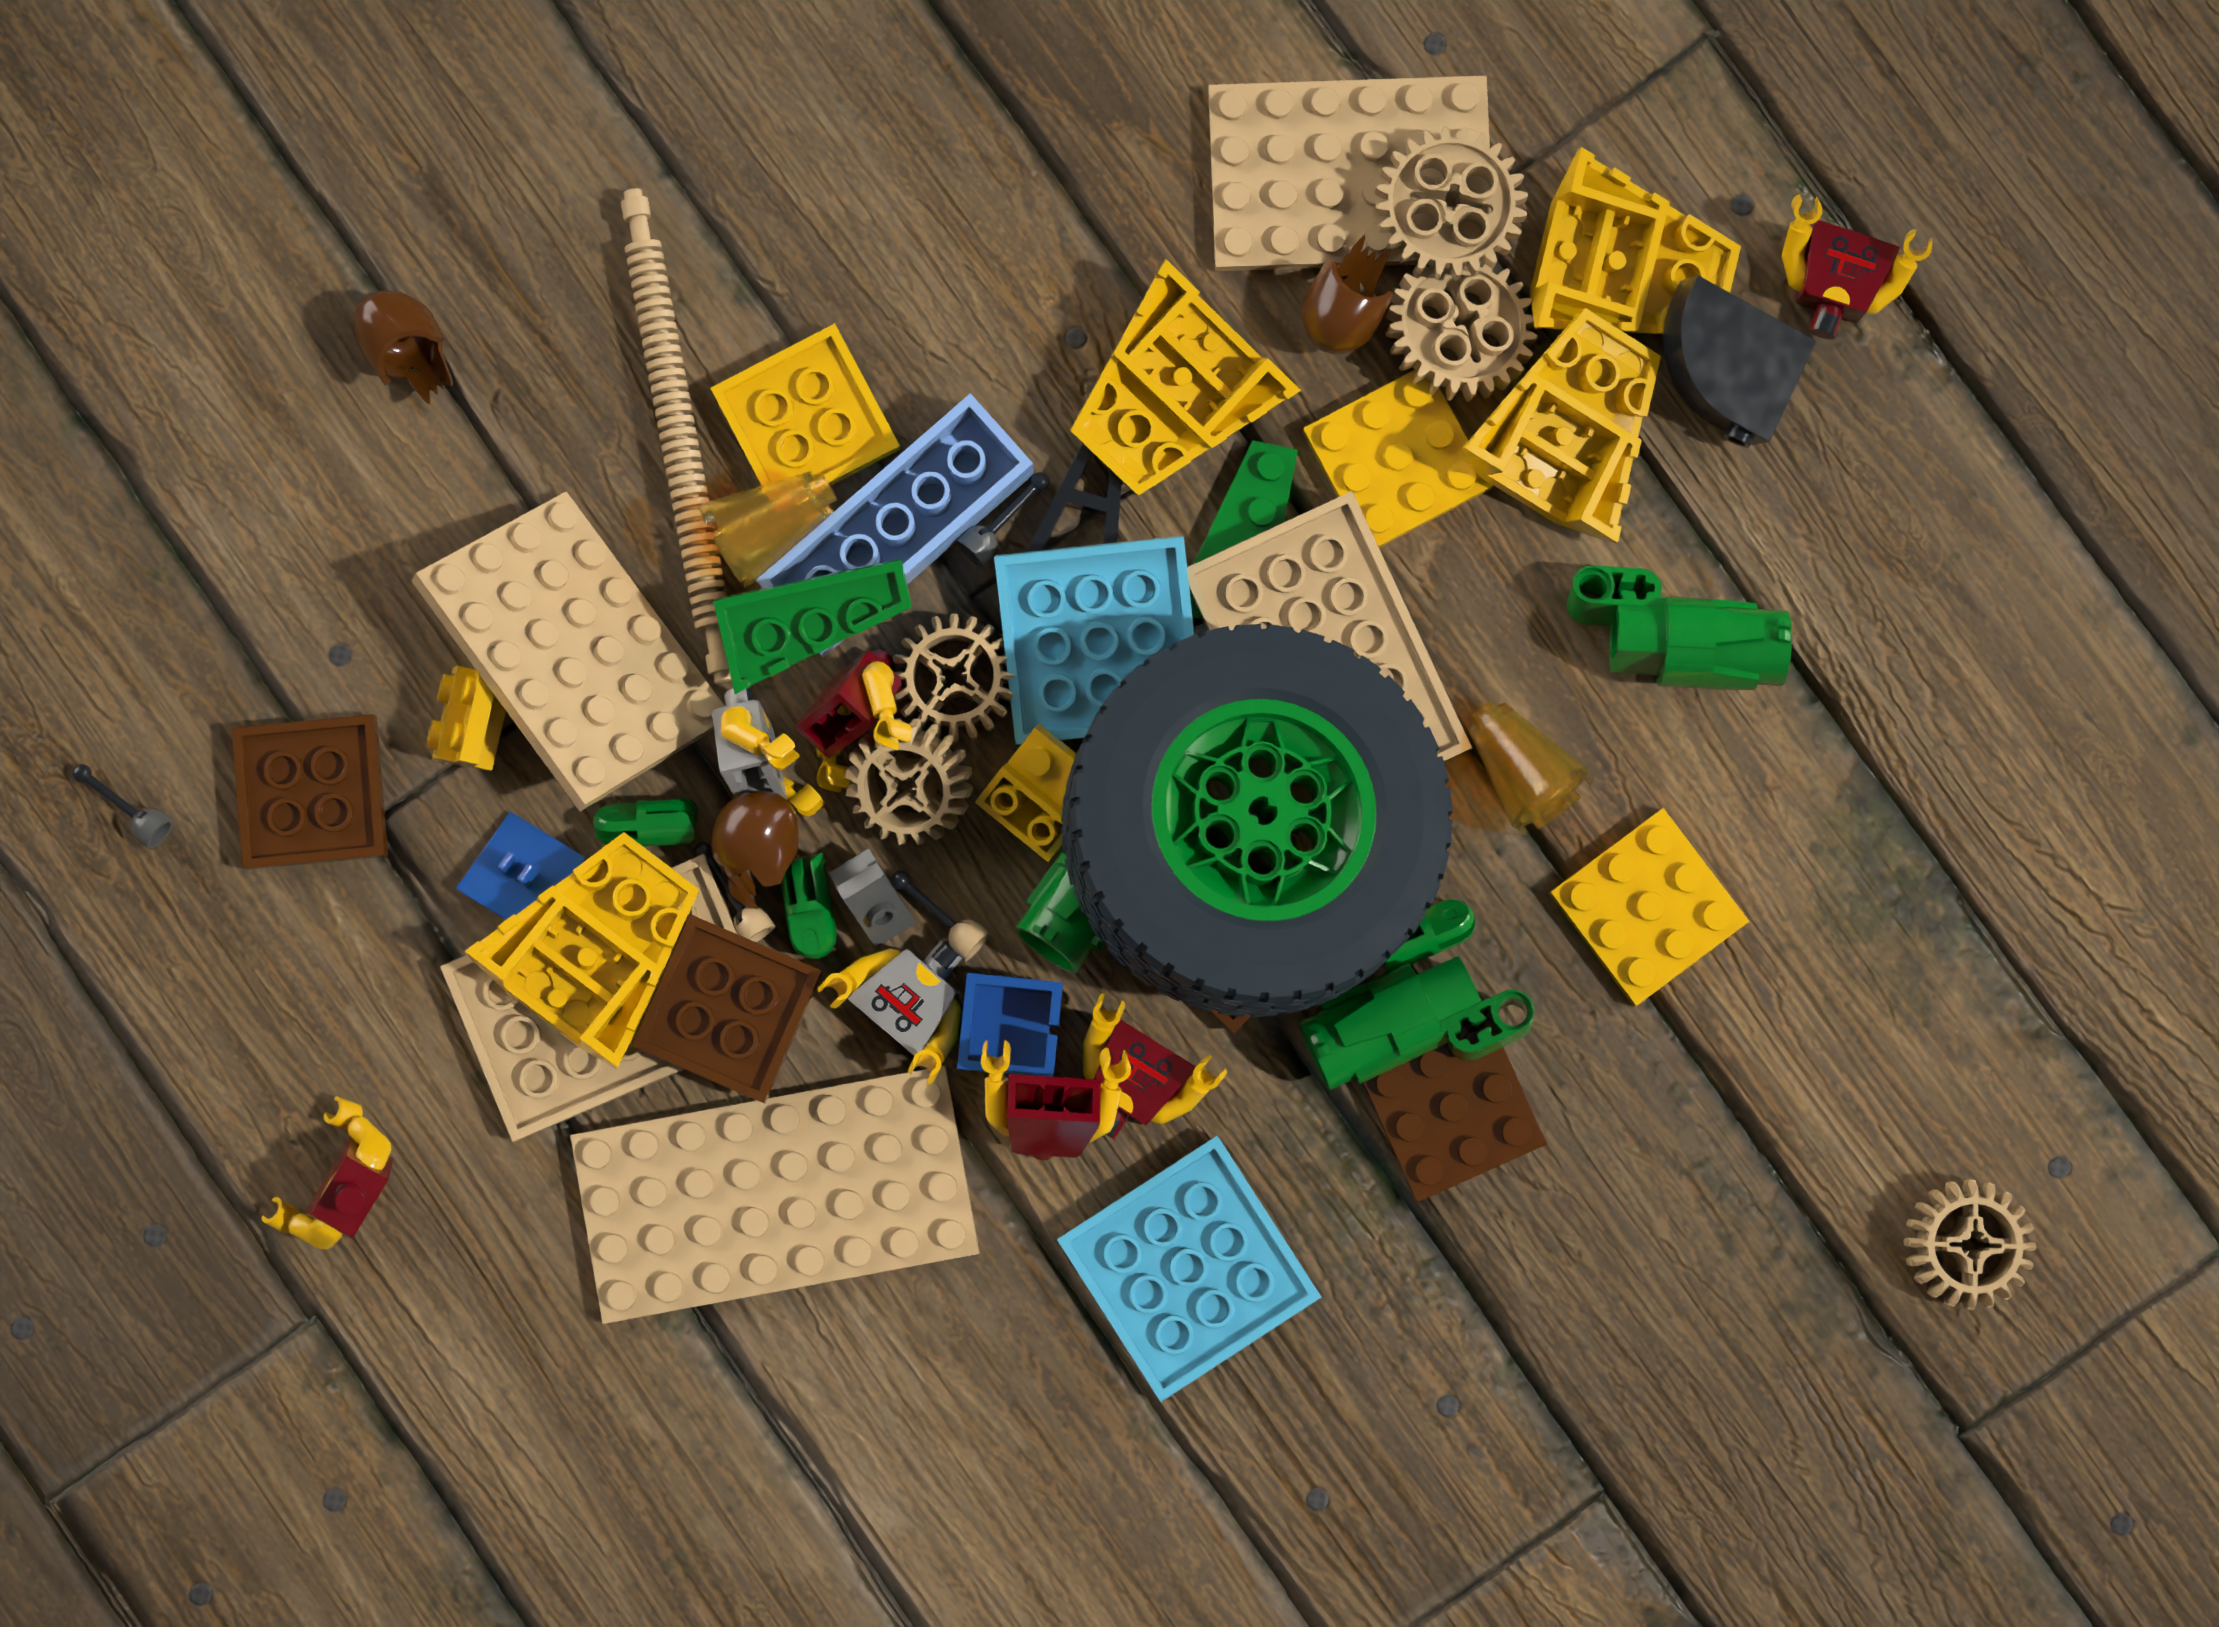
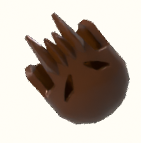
M1365 235L1356 242L1338 266L1336 262L1328 258L1326 259L1303 299L1301 319L1306 334L1313 344L1323 352L1344 354L1353 352L1367 343L1379 326L1394 296V293L1391 291H1387V293L1381 296H1376L1374 292L1389 257L1390 249L1385 250L1376 260V250L1367 256L1369 246L1361 251ZM1360 283L1364 287L1366 296L1360 294Z
M378 291L363 298L355 311L354 336L368 363L385 386L391 382L389 376L407 379L427 404H430V391L438 394L437 385L444 389V381L450 387L453 386L452 377L443 356V340L445 337L433 314L423 303L399 291ZM408 369H415L418 371H408Z
M761 790L745 792L736 796L721 810L713 827L712 852L714 859L728 877L730 894L745 906L758 909L750 894L755 897L758 896V891L747 870H750L763 886H773L782 882L786 870L798 851L799 827L797 815L789 800L778 793Z

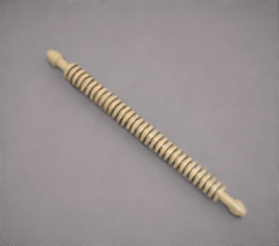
M629 189L623 192L625 199L621 201L624 221L629 222L633 243L626 245L624 249L626 256H628L626 259L627 265L631 268L629 270V276L632 279L631 287L633 291H636L633 293V298L637 303L635 308L636 313L639 314L637 317L638 324L642 326L639 330L641 337L644 338L642 340V346L646 349L644 357L646 361H649L646 363L647 371L650 372L648 375L649 383L653 384L650 387L651 394L656 396L652 400L654 407L657 408L655 416L657 419H660L657 422L659 431H663L659 434L660 441L664 443L661 446L662 453L666 454L663 457L665 466H670L666 468L667 477L672 478L668 480L669 489L673 490L670 492L672 501H677L672 504L674 513H679L674 516L675 523L681 525L677 527L678 536H682L679 539V545L681 548H687L681 551L682 559L688 560L683 563L684 570L690 572L685 575L686 582L695 583L688 586L689 595H696L690 598V604L692 607H698L692 610L693 618L700 619L695 621L694 625L696 630H705L709 649V654L705 656L708 674L714 676L715 683H724L732 680L713 600L726 597L727 593L721 591L726 588L725 581L717 580L723 577L722 568H715L721 565V560L719 556H714L719 553L718 545L712 544L717 541L716 534L711 532L715 529L714 522L707 521L712 518L711 509H705L710 506L709 498L704 497L708 494L706 486L702 485L706 482L705 475L701 474L704 471L702 462H697L702 458L700 451L696 450L699 448L698 439L694 438L697 436L696 428L692 427L695 424L694 417L689 415L693 410L692 405L688 403L691 400L689 392H686L688 383L686 380H683L686 378L685 369L682 368L684 362L683 358L680 357L682 354L681 347L677 345L680 341L679 335L675 333L677 325L676 322H673L675 314L671 310L673 303L669 298L671 296L670 288L666 287L669 282L668 277L665 275L667 271L665 264H663L664 255L660 252L662 250L661 241L651 239L647 219L651 218L648 197L643 196L642 189Z

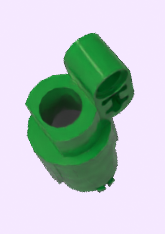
M1593 565L1585 566L1574 575L1566 602L1567 612L1578 623L1610 626V672L1655 675L1658 686L1755 690L1757 685L1783 686L1786 682L1792 648V626L1788 611L1757 609V603L1664 597L1661 596L1662 584L1660 579L1650 570L1643 568ZM1581 592H1593L1599 599L1587 598Z
M1212 828L1206 830V839L1211 846L1220 834L1219 829ZM1062 851L1026 901L1029 909L1015 927V931L1028 946L1049 962L1067 972L1077 973L1094 950L1099 954L1106 943L1099 940L1088 924V916L1086 914L1083 915L1073 893L1075 888L1069 881L1064 862L1067 858Z
M1458 955L1418 975L1415 974L1409 963L1403 964L1345 993L1339 994L1334 999L1322 1003V1011L1298 1021V1026L1320 1075L1328 1089L1331 1090L1355 1078L1358 1084H1361L1448 1043L1452 1054L1460 1060H1477L1526 1036L1532 1028L1535 1009L1533 1001L1527 994L1512 989L1503 991L1481 1002L1477 989ZM1514 1005L1523 1010L1526 1018L1519 1025H1507L1499 1017L1500 1010L1505 1006ZM1485 1016H1490L1491 1027L1496 1036L1491 1035V1028L1488 1027L1477 1034L1476 1044L1471 1045L1467 1039L1458 1040L1461 1036L1462 1027L1467 1026L1470 1032H1476L1485 1027Z

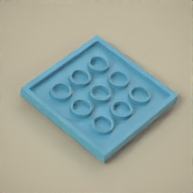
M1184 535L995 555L994 557L1005 656L1008 657L1006 659L1007 672L1015 675V677L1008 679L1009 690L1013 693L1010 700L1016 745L1022 744L1038 724H1041L1059 740L1084 738L1102 704L1129 673L1138 665H1143L1146 659L1165 647L1172 648L1173 643L1194 635Z
M1218 1136L1210 1139L1057 1239L1160 1402L1321 1298V1295Z

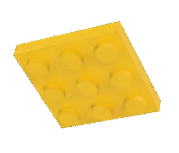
M835 323L710 388L776 514L901 450L895 435Z
M1416 370L1319 419L1302 430L1337 498L1353 491L1379 548L1491 490L1493 487L1492 484L1478 475L1461 450L1468 442V439L1441 389L1438 388L1431 395L1429 394L1430 381L1425 378L1416 385L1412 383L1417 373Z
M1664 808L1660 809L1548 893L1634 1007L1750 922Z

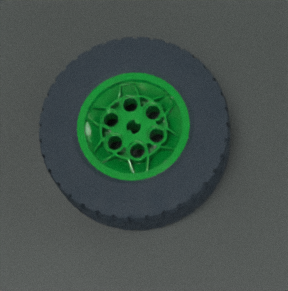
M1261 624L1236 625L1234 630H1229V626L1204 631L1201 637L1195 634L1173 643L1172 648L1165 647L1146 659L1143 665H1138L1120 682L1118 687L1114 688L1095 715L1072 764L1063 798L1061 817L1063 827L1061 828L1063 853L1067 858L1064 862L1070 884L1075 888L1073 893L1083 915L1086 914L1088 916V924L1101 942L1104 941L1108 945L1107 950L1123 966L1127 964L1132 969L1130 973L1148 986L1153 984L1155 987H1158V992L1178 1002L1181 999L1186 1001L1188 1006L1211 1012L1213 1009L1218 1011V1014L1243 1017L1245 1014H1248L1250 1017L1276 1016L1277 1013L1289 1014L1306 1010L1309 1006H1318L1334 999L1339 994L1347 992L1365 980L1408 940L1426 916L1427 909L1431 907L1440 888V880L1444 877L1449 858L1447 848L1451 846L1453 820H1450L1449 816L1452 815L1453 809L1451 789L1445 787V784L1449 781L1443 756H1437L1436 752L1439 750V746L1429 726L1425 728L1422 724L1425 718L1411 699L1406 701L1403 697L1405 691L1389 675L1384 678L1379 673L1381 668L1363 655L1359 659L1353 655L1355 650L1335 640H1332L1331 643L1324 641L1325 636L1303 629L1296 633L1293 632V627L1270 624L1266 629H1261ZM1260 759L1267 763L1270 768V776L1259 778L1253 775L1249 769L1248 761ZM1210 781L1221 782L1226 786L1229 798L1226 800L1213 799L1206 790V783ZM1300 784L1307 787L1311 792L1312 802L1304 804L1296 801L1291 795L1290 786ZM1249 813H1256V816L1249 815ZM1258 821L1265 822V825L1258 824ZM1213 828L1223 831L1229 841L1228 847L1219 849L1211 846L1206 839V830ZM1293 832L1305 833L1312 842V850L1309 852L1297 850L1291 843L1290 834ZM1252 854L1264 856L1270 863V873L1262 875L1254 872L1248 864V856Z

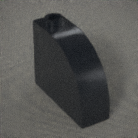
M1699 275L1680 281L1669 304L1663 331L1665 361L1678 393L1701 418L1725 431L1724 438L1729 442L1744 448H1749L1750 445L1770 442L1816 341Z

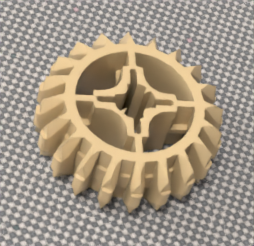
M951 614L949 619L950 628L943 629L940 618L936 616L931 619L935 632L928 635L925 628L919 624L915 627V632L921 639L918 644L909 638H904L901 641L902 646L911 654L909 657L901 654H895L893 657V662L896 665L906 668L905 672H894L900 677L901 683L905 684L906 687L898 689L893 697L895 701L911 700L910 703L903 707L901 713L904 718H908L919 712L918 718L922 724V730L931 721L938 725L936 737L940 738L943 727H950L949 735H953V742H957L959 739L958 727L966 726L969 738L975 739L977 738V731L974 723L981 721L984 728L991 731L994 729V724L988 717V714L992 711L1001 718H1005L1007 715V710L998 701L999 699L1011 701L1010 698L1013 693L1009 689L1003 688V684H1009L1008 679L1015 677V675L1003 672V668L1007 667L1006 659L1008 657L1005 655L998 656V653L1005 649L1004 639L999 638L992 644L988 642L994 633V627L990 624L985 626L980 634L975 633L978 623L976 617L971 616L967 620L966 628L961 629L959 628L958 614ZM960 641L970 644L957 657L946 659L930 652L934 647L946 642ZM982 652L990 660L994 671L993 684L989 694L981 689L980 685L971 677L973 668L977 664L976 660ZM920 662L928 667L929 671L937 677V684L932 691V697L926 704L921 700L916 689V673ZM964 666L966 672L962 673V676L970 689L964 685L960 686L954 683L945 690L943 684L947 680L943 676L941 668L945 671L948 669L951 672H956ZM956 697H965L979 704L977 708L964 714L948 715L939 713L942 706L945 707L951 699Z
M917 718L913 719L909 724L912 728L910 741L905 742L898 739L899 750L912 751L921 755V757L911 759L902 755L899 751L894 753V749L880 745L875 741L873 730V736L865 734L860 739L859 746L861 749H854L850 754L849 760L854 765L848 767L844 777L854 782L846 789V796L859 798V801L852 808L853 814L866 812L869 817L864 822L865 828H871L877 823L882 827L880 839H886L892 831L896 833L899 845L905 844L910 834L917 845L923 844L928 834L934 840L941 838L945 832L944 827L949 830L953 829L959 822L957 815H964L969 807L968 802L964 798L970 797L973 792V786L965 782L972 774V767L958 765L966 756L965 750L952 752L949 747L954 741L953 735L945 736L943 740H940L936 737L938 733L937 724H932L924 732L922 731L920 719ZM875 767L881 770L879 776L886 783L887 794L885 797L877 785ZM933 767L936 768L942 780L943 798L937 793L939 788L933 783L930 776ZM917 771H921L914 781L915 783L906 786L901 792H897L904 780L908 777L911 778ZM900 805H908L916 809L918 812H921L922 810L924 812H907L897 807Z
M1966 1179L1961 1191L1956 1182H1947L1945 1184L1946 1197L1937 1189L1929 1191L1928 1194L1934 1205L1933 1207L1923 1202H1918L1915 1205L1917 1212L1924 1216L1922 1222L1914 1219L1907 1220V1227L1918 1230L1917 1238L1908 1237L1903 1241L1904 1246L1917 1248L1918 1254L1906 1258L1907 1265H1922L1923 1268L1914 1276L1915 1281L1922 1284L1933 1279L1928 1287L1927 1294L1936 1298L1945 1291L1944 1303L1948 1306L1954 1307L1961 1297L1964 1309L1974 1310L1977 1299H1979L1984 1307H1993V1291L2001 1299L2007 1300L2011 1297L2007 1282L2019 1287L2025 1284L2023 1277L2016 1273L2018 1267L2031 1270L2033 1267V1262L2022 1259L2023 1250L2035 1251L2036 1243L2023 1241L2022 1235L2032 1232L2034 1227L2031 1223H2017V1220L2025 1213L2024 1207L2016 1205L2007 1210L2012 1195L2009 1192L2003 1191L1995 1197L1996 1190L1994 1184L1984 1183L1978 1191L1976 1180ZM1962 1206V1215H1957V1223L1954 1230L1947 1235H1936L1943 1219L1950 1212ZM1978 1206L1988 1211L1996 1219L2002 1230L2003 1238H1994L1987 1234L1983 1225V1217L1978 1216ZM1975 1238L1978 1242L1990 1243L1988 1247L1977 1246V1249H1970L1969 1251L1962 1250V1247L1949 1245L1950 1242H1962V1240ZM1935 1251H1947L1952 1254L1956 1261V1271L1961 1272V1283L1952 1279L1942 1269ZM2003 1253L2002 1259L1993 1273L1978 1282V1274H1983V1264L1987 1257L1992 1254Z

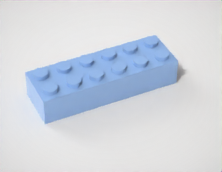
M970 393L756 579L761 589L902 558L906 581L909 584L949 549L966 530L975 526L1034 474L1033 462ZM842 641L834 644L832 647L820 652L819 654L824 658Z

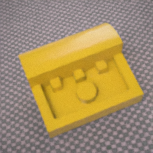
M457 665L452 669L451 675L443 674L437 701L444 703L441 721L432 720L426 747L434 749L432 760L492 771L506 710L477 670Z
M1038 724L975 801L977 805L1047 862L1063 848L1061 828L1063 827L1061 820L1063 798L1076 753L1041 724Z

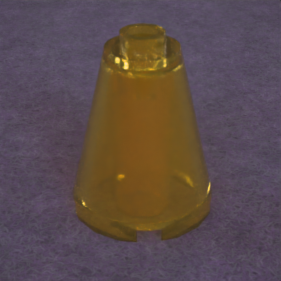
M809 471L707 501L700 505L699 509L706 526L710 523H713L715 526V537L713 539L736 578L739 582L743 581L744 587L747 589L757 583L756 579L834 512L831 503L838 499L824 475L816 479L813 473Z
M1490 702L1477 710L1471 717L1474 723L1469 729L1471 738L1510 823L1519 835L1528 834L1525 828L1526 825L1533 822L1536 828L1540 829L1575 804L1581 798L1576 789L1583 781L1588 788L1593 784L1594 775L1586 766L1507 703L1496 706L1494 702Z

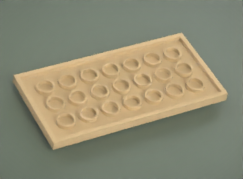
M941 1066L935 1081L931 1085L925 1084L930 1071L924 1069L913 1071L911 1075L909 1073H902L768 1098L766 1103L757 1100L570 1135L602 1323L617 1322L980 1254L946 1066Z

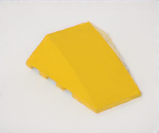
M1583 147L1577 150L1551 202L1530 287L1535 328L1565 329L1581 309L1587 308L1623 332L1663 334L1667 310L1680 281L1699 275L1730 293L1741 249L1739 244L1690 214L1685 216L1669 206L1670 201L1657 193H1648L1630 181L1631 177L1616 168L1610 169L1595 160L1594 157L1596 155Z
M1167 259L1161 265L1070 429L1091 452L1138 496L1189 464L1191 460L1208 449L1220 444L1228 436L1245 425L1257 420L1282 401L1291 398L1301 391L1272 361L1261 357L1198 296L1200 291Z
M1587 308L1581 309L1461 450L1482 479L1555 524L1611 543H1618L1622 528L1618 526L1622 506L1628 502L1631 485L1628 484L1633 459L1638 458L1642 441L1638 438L1643 417L1648 415L1661 356Z
M623 832L576 867L573 873L557 885H552L540 894L537 900L517 915L513 914L482 941H477L466 949L465 954L505 992L572 1043L618 1069L700 889Z

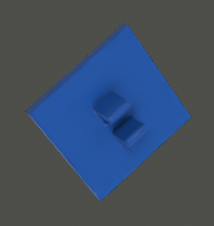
M510 811L456 889L499 917L507 920L513 914L517 915L537 900L538 896L552 885H557L573 873V870L587 859Z

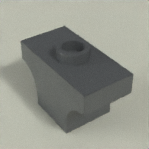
M870 849L865 850L829 873L842 899L875 948L916 923Z

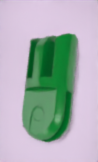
M689 798L638 800L637 803L611 804L600 808L593 817L594 833L597 840L604 845L609 844L623 832L643 847L690 844L694 840L698 808L696 803Z
M823 853L812 855L810 862L805 856L795 858L792 865L790 864L781 882L789 937L793 948L801 956L819 959L830 953L836 944L837 935Z
M1456 899L1444 900L1432 905L1427 909L1426 916L1414 933L1383 963L1386 970L1391 971L1406 963L1412 965L1460 945L1471 938L1476 925L1473 910L1464 901Z

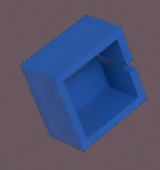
M967 973L957 1069L985 1072L981 1066L984 1042L988 1040L987 1051L991 1056L1001 1057L1003 1056L1004 1040H1007L1011 1047L1009 1067L1004 1074L1054 1077L1058 1035H1050L1049 1028L1050 1026L1059 1027L1063 983Z

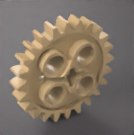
M1443 126L1440 139L1435 140L1427 129L1423 133L1421 146L1411 138L1407 139L1405 149L1408 156L1398 151L1392 153L1391 161L1397 169L1391 167H1383L1380 176L1389 184L1377 185L1375 195L1387 201L1376 204L1374 214L1388 216V218L1379 224L1378 231L1379 233L1393 232L1394 235L1388 241L1387 248L1390 250L1399 246L1404 248L1400 259L1402 264L1409 261L1412 257L1418 259L1416 273L1418 274L1427 265L1434 266V278L1436 280H1439L1444 268H1450L1454 281L1459 280L1462 267H1467L1473 277H1476L1480 271L1479 261L1482 260L1491 269L1495 267L1497 258L1494 250L1507 256L1512 247L1505 238L1518 240L1522 232L1513 223L1524 222L1527 212L1515 206L1525 203L1528 193L1516 191L1514 188L1522 183L1524 175H1509V170L1512 168L1515 158L1510 157L1500 161L1498 155L1502 144L1497 143L1489 150L1483 147L1486 134L1483 132L1472 142L1468 141L1467 127L1462 128L1458 139L1451 138L1447 126ZM1426 168H1434L1442 174L1444 181L1438 185H1429L1421 179L1420 172ZM1473 176L1482 177L1488 182L1490 190L1483 194L1474 193L1468 188L1466 180ZM1416 193L1424 199L1412 200L1410 194ZM1447 196L1455 197V205H1457L1455 211L1446 210L1447 204L1445 200ZM1487 206L1492 209V212L1487 214L1478 208ZM1426 213L1434 219L1436 226L1429 231H1422L1413 225L1411 218L1415 214ZM1465 221L1476 223L1480 227L1482 235L1476 239H1467L1460 234L1458 225Z
M1484 264L1483 267H1480L1478 276L1473 277L1467 267H1462L1461 275L1457 281H1454L1450 268H1444L1439 280H1436L1434 278V266L1429 265V268L1426 266L1420 274L1416 273L1415 266L1412 272L1413 276L1409 274L1404 275L1399 283L1401 289H1395L1394 296L1391 299V302L1395 305L1390 306L1385 315V318L1394 322L1387 328L1385 336L1399 339L1393 344L1390 353L1393 355H1405V359L1399 367L1401 371L1412 367L1417 371L1413 378V384L1416 385L1426 378L1430 381L1429 394L1433 395L1439 386L1446 387L1447 400L1451 401L1457 391L1462 390L1465 400L1470 402L1475 396L1477 388L1486 399L1493 393L1494 385L1503 391L1511 382L1510 377L1514 379L1519 377L1524 370L1521 364H1527L1533 355V352L1527 347H1532L1538 335L1528 331L1534 326L1533 315L1524 314L1530 307L1532 299H1518L1517 294L1523 284L1519 282L1509 286L1505 282L1510 273L1508 268L1496 275L1492 272L1493 268L1491 269ZM1444 290H1448L1451 293L1452 299ZM1470 292L1477 295L1481 299L1482 305L1472 304L1466 298L1465 293ZM1422 307H1433L1440 314V318L1434 319L1425 314ZM1482 334L1494 336L1498 340L1500 347L1487 344ZM1440 348L1451 349L1457 355L1458 360L1451 361L1446 359L1440 352ZM1470 355H1472L1473 358L1478 361V363L1473 362Z

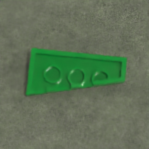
M1252 440L1194 564L1284 523L1298 449ZM1190 594L1193 620L1203 622Z
M902 558L713 600L735 694L912 607Z

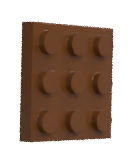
M369 714L232 728L242 869L253 870L388 856L376 715Z
M690 914L632 1047L762 1103H766L823 971Z
M1485 1016V1027L1476 1032H1470L1467 1026L1462 1027L1461 1036L1458 1040L1467 1039L1471 1045L1476 1044L1477 1034L1488 1027L1491 1028V1035L1496 1036L1491 1027L1490 1016ZM1448 1043L1363 1082V1086L1416 1202H1420L1547 1145L1504 1047L1477 1060L1465 1061L1455 1057L1449 1050Z

